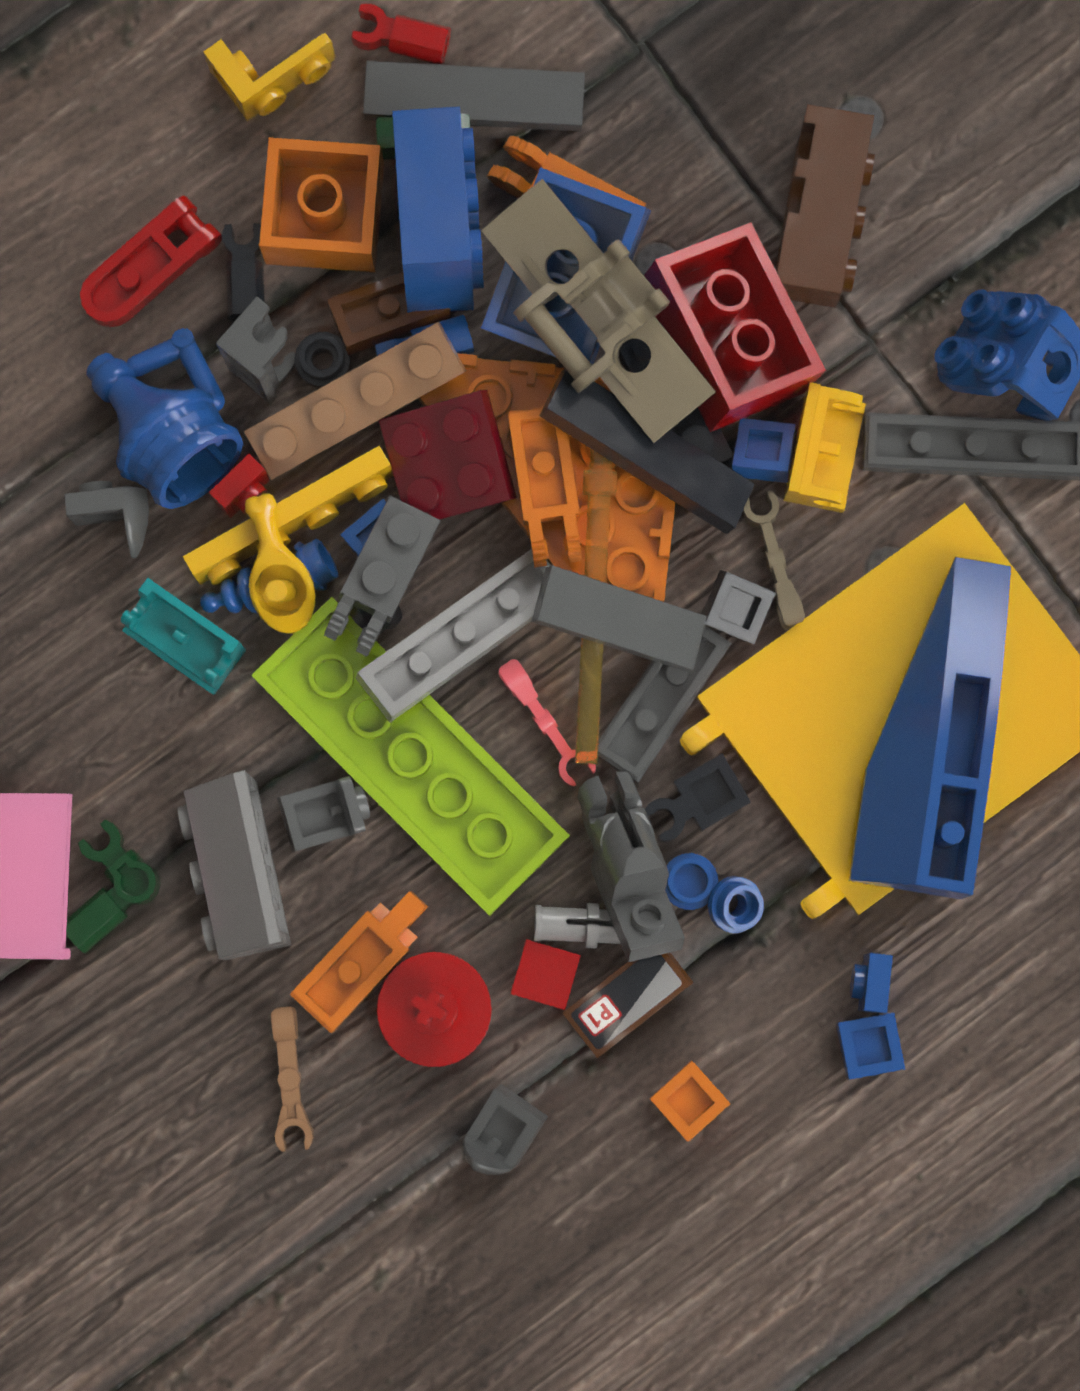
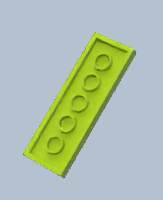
M331 597L312 615L310 621L303 629L295 632L251 676L490 917L570 835L430 695L390 723L356 680L358 671L387 651L376 641L368 656L357 652V640L363 629L355 623L350 615L344 632L335 641L324 636L326 627L338 605V602Z

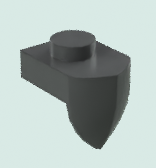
M93 481L80 484L79 492L64 494L66 515L75 526L124 520L131 558L138 557L148 526L149 506L147 489L131 486L113 488L112 482Z
M499 1085L493 1090L463 1140L464 1156L468 1164L474 1171L483 1174L500 1175L510 1172L520 1163L548 1116L504 1085Z

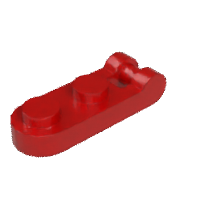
M184 195L174 200L86 278L81 287L80 299L81 305L92 321L100 326L109 328L126 323L198 259L210 254L221 243L222 234L212 223L206 225L196 215L198 208L187 196ZM180 229L188 239L176 248L167 237L173 231Z

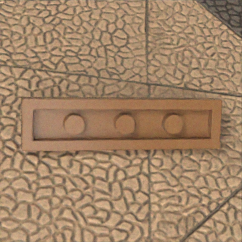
M437 322L248 428L244 433L272 480L466 372V369L440 322Z

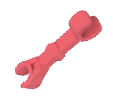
M512 659L499 668V677L510 693L524 707H528L533 714L532 719L544 736H548L562 758L558 764V773L561 780L571 787L577 785L566 771L568 761L573 758L582 759L593 775L596 771L593 757L584 750H571L558 731V725L546 708L543 709L537 700L538 694L533 687V683L519 661Z

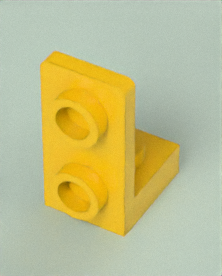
M326 33L312 40L260 78L245 54L241 50L232 54L222 39L203 51L210 72L247 121L257 114L266 116L274 112L285 102L286 94L304 82L306 85H309L321 79L330 70L331 62L335 59L332 41Z

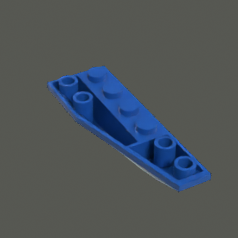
M959 557L954 558L865 769L849 881L960 900L973 895L997 727L1011 566Z

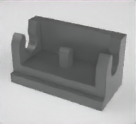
M256 297L217 341L216 345L228 370L271 405L277 398L275 391L295 368V352H290L284 357L282 364L273 367L271 361L284 347L288 332L285 327H281L278 330L273 328L268 315L269 306Z

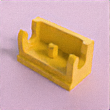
M809 383L804 396L784 501L844 513L862 418L866 403L862 402V395L821 386V384Z

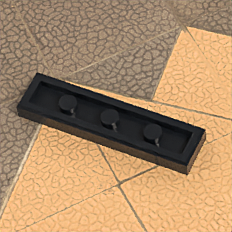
M564 369L559 374L539 415L540 417L726 535L736 528L754 483L671 430L653 443L612 392L593 382L583 391L577 393L571 385L575 380L569 372Z

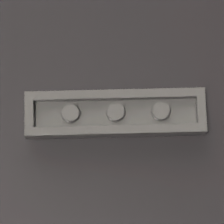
M529 550L358 671L356 680L391 723L532 621L546 567L551 566L550 563L547 561V566L534 568L532 550Z

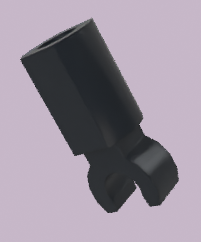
M253 223V239L246 245L235 243L232 224H225L222 231V241L228 254L232 256V260L226 263L227 319L232 322L238 319L256 297L265 303L264 263L257 260V257L261 254L259 247L260 223Z

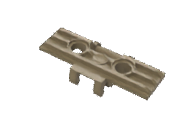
M541 179L481 230L533 294L513 314L520 322L526 320L569 372L575 380L571 385L577 393L583 391L600 377L648 437L655 443L716 392L656 319L655 316L670 303L660 289L655 290L628 257L630 252L619 239L614 241L607 248V251L603 253L544 179ZM560 250L572 252L579 263L578 272L564 284L554 282L547 272L549 258ZM557 295H560L567 304L573 307L598 338L599 345L605 351V355L593 365L544 307L546 303L553 300ZM634 338L644 341L651 351L649 365L637 373L627 371L619 361L620 347L627 340Z

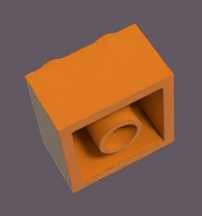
M269 137L259 247L266 265L375 272L384 162L380 145Z

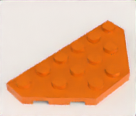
M457 353L466 372L418 399L425 407L475 391L488 390L517 496L516 499L502 502V505L530 538L528 525L523 523L508 412L544 407L559 374L565 368L556 367V364L511 359V362L482 359L478 358V355ZM600 377L594 381L612 392ZM568 434L580 517L576 518L582 561L569 563V559L565 555L563 520L541 523L543 539L546 540L549 558L547 561L550 565L664 602L675 502Z

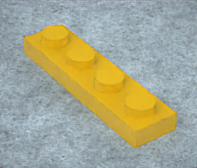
M380 446L277 503L274 517L285 546L291 541L288 537L291 533L308 525L310 530L317 529L339 515L337 507L355 497L359 502L367 501L388 487L385 480L394 475L391 465ZM250 518L183 556L190 571L200 585L208 580L211 581L212 585L222 583L227 578L233 577L242 569L239 564L240 562L258 553L259 540L254 521Z

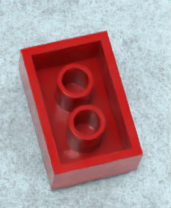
M752 223L655 259L644 274L655 290L660 289L670 301L669 305L655 316L656 319L716 391L698 406L710 432L804 394L809 383H815L826 371Z

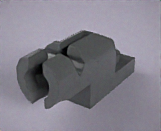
M627 771L615 773L614 779L618 789L610 796L609 804L613 813L604 815L606 812L607 795L599 776L586 780L579 788L577 798L583 811V824L594 849L590 869L627 961L632 962L682 950L685 936L665 891L669 877L668 869L656 842L654 830L647 812L642 807V801L632 777Z

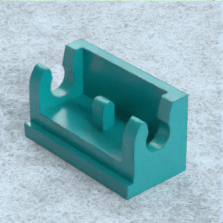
M147 577L138 590L140 600L131 612L126 610L122 614L120 621L125 626L122 631L214 696L246 649L234 637Z

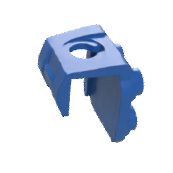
M983 289L971 293L961 307L964 319L955 336L945 339L936 349L934 359L937 362V376L948 389L955 392L994 397L1005 393L1009 389L1015 390L1023 396L1015 410L1016 412L1039 420L1050 421L1058 419L1080 380V329L1065 310L1057 306H1051L1044 297L1037 294L1004 291L987 292ZM1047 352V356L1045 357L1044 361H1042L1045 353ZM1047 365L1052 367L1048 376L1046 373Z

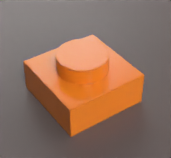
M692 1060L649 1098L687 1142L694 1138L731 1104Z

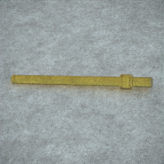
M590 448L589 469L583 472L582 494L588 495L584 576L606 583L610 497L616 496L617 472L612 471V462ZM581 638L575 764L598 765L603 645Z

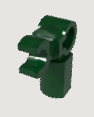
M107 820L100 823L110 836V842L106 849L96 851L87 840L82 839L78 842L79 849L86 858L97 863H103L107 867L104 875L114 886L109 891L101 888L67 918L66 935L84 954L128 917L125 910L130 905L147 904L154 900L161 886L157 871L146 864L134 849L126 851L123 848L124 838L122 831L115 824Z

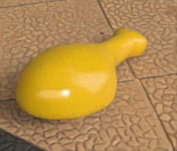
M268 493L262 494L259 497L252 496L245 501V511L255 523L259 540V551L249 577L250 598L255 610L269 627L282 633H295L303 629L313 615L315 608L314 582L306 566L284 545L280 537L274 517L277 503L273 495Z

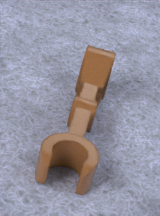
M291 1006L279 1007L271 1012L273 1039L277 1043L279 1075L277 1081L281 1088L282 1100L275 1132V1142L278 1149L285 1152V1130L289 1126H298L304 1131L305 1150H308L313 1143L314 1129L301 1102L300 1083L302 1077L298 1069L296 1040L298 1039L297 1011Z

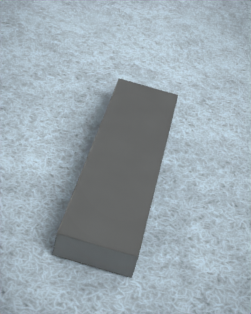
M366 61L363 116L364 120H376L377 118L393 117L392 111L460 106L461 113L470 114V126L582 132L585 72Z
M866 413L864 416L862 471L1080 481V422Z

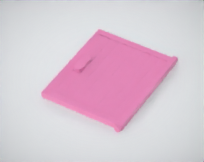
M0 793V959H70V948H66L72 794Z

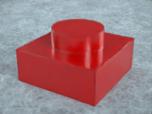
M248 454L209 494L214 502L232 518L239 510L246 514L245 501L252 496L259 497L267 493L268 490L264 486L270 481V478L265 468Z

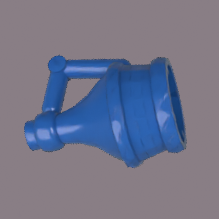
M185 328L178 329L173 333L171 339L130 357L127 362L123 359L115 358L110 353H103L89 364L86 375L91 380L93 391L104 402L111 403L117 413L119 449L116 464L121 477L137 482L150 490L156 504L169 509L186 506L209 492L230 472L240 457L243 441L238 429L224 423L218 412L225 404V397L190 330ZM180 359L195 388L188 390L161 389L146 385L136 379V377L143 376Z

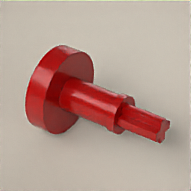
M427 952L406 959L388 975L380 990L377 1016L385 1040L397 1054L418 1065L440 1067L459 1062L477 1049L489 1029L492 1004L486 983L469 963L451 954Z

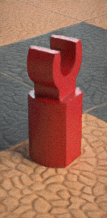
M370 3L360 4V18L372 21L377 26L371 33L352 32V43L357 48L369 51L385 46L389 47L390 53L439 65L444 64L451 36L450 27L398 14L395 18H390L377 5Z

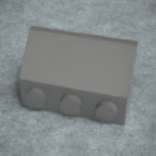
M240 771L185 790L186 805L178 807V816L184 839L194 838L198 860L190 862L189 867L196 895H206L210 916L202 917L201 925L208 951L217 949L219 959L230 960L292 946L257 781L246 771Z

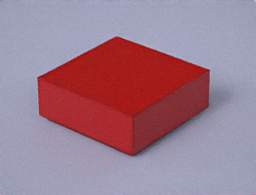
M526 939L511 995L565 1010L581 955Z

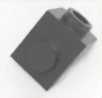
M350 776L277 798L292 852L364 832L366 829L363 820L370 818L366 795L361 786L353 787Z

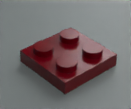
M488 390L475 391L379 420L402 502L442 520L517 498Z

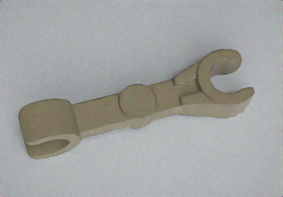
M768 490L766 491V499L771 511L764 516L755 515L750 508V500L748 498L742 516L747 524L760 529L766 550L764 552L766 565L769 573H772L775 582L773 589L776 593L775 607L778 620L783 630H789L804 620L805 613L791 579L788 580L784 553L782 548L778 547L772 526L778 515L779 500L773 491Z

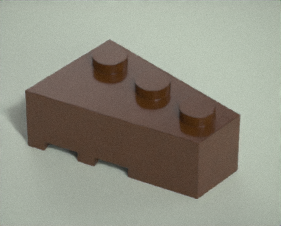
M807 104L797 140L775 269L791 301L836 308L842 291L852 292L857 260L850 259L848 256L852 238L860 240L865 220L866 207L859 206L858 202L861 186L869 187L873 171L875 154L868 153L875 115Z

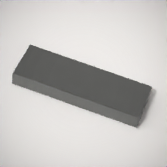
M551 565L545 569L531 622L683 671H691L694 669L707 616Z
M704 626L693 670L683 671L652 661L591 753L617 771H627L633 781L638 784L732 643L707 626Z

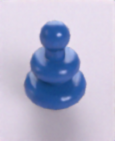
M249 567L242 568L238 572L237 582L231 578L223 580L219 593L207 592L203 594L200 598L201 608L205 612L213 613L220 606L225 605L229 612L238 613L242 610L244 604L249 611L257 613L249 593V577L252 569Z

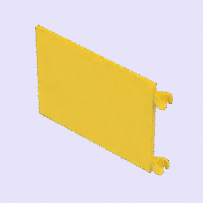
M965 503L811 613L801 623L796 624L699 694L696 698L709 716L684 732L679 740L687 754L692 756L723 734L817 860L830 880L805 897L800 903L805 914L811 919L819 917L843 898H845L858 916L895 889L849 881L865 769L955 557L1011 566L1003 672L984 822L1080 752V654Z

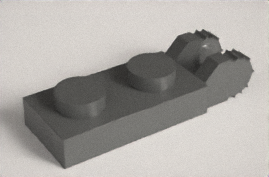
M389 496L340 592L339 599L341 600L326 627L324 636L335 641L338 636L342 635L349 621L348 617L355 606L373 615L368 626L363 628L357 640L358 647L356 651L368 656L385 622H391L441 520Z

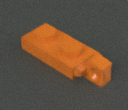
M409 891L391 911L380 902L371 912L367 911L290 995L330 1033H334L410 951L409 947L418 937L409 927L421 916L428 906L412 891Z

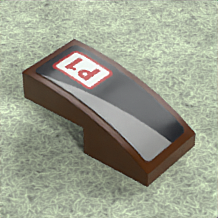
M670 952L627 962L562 1014L598 1058L694 982Z

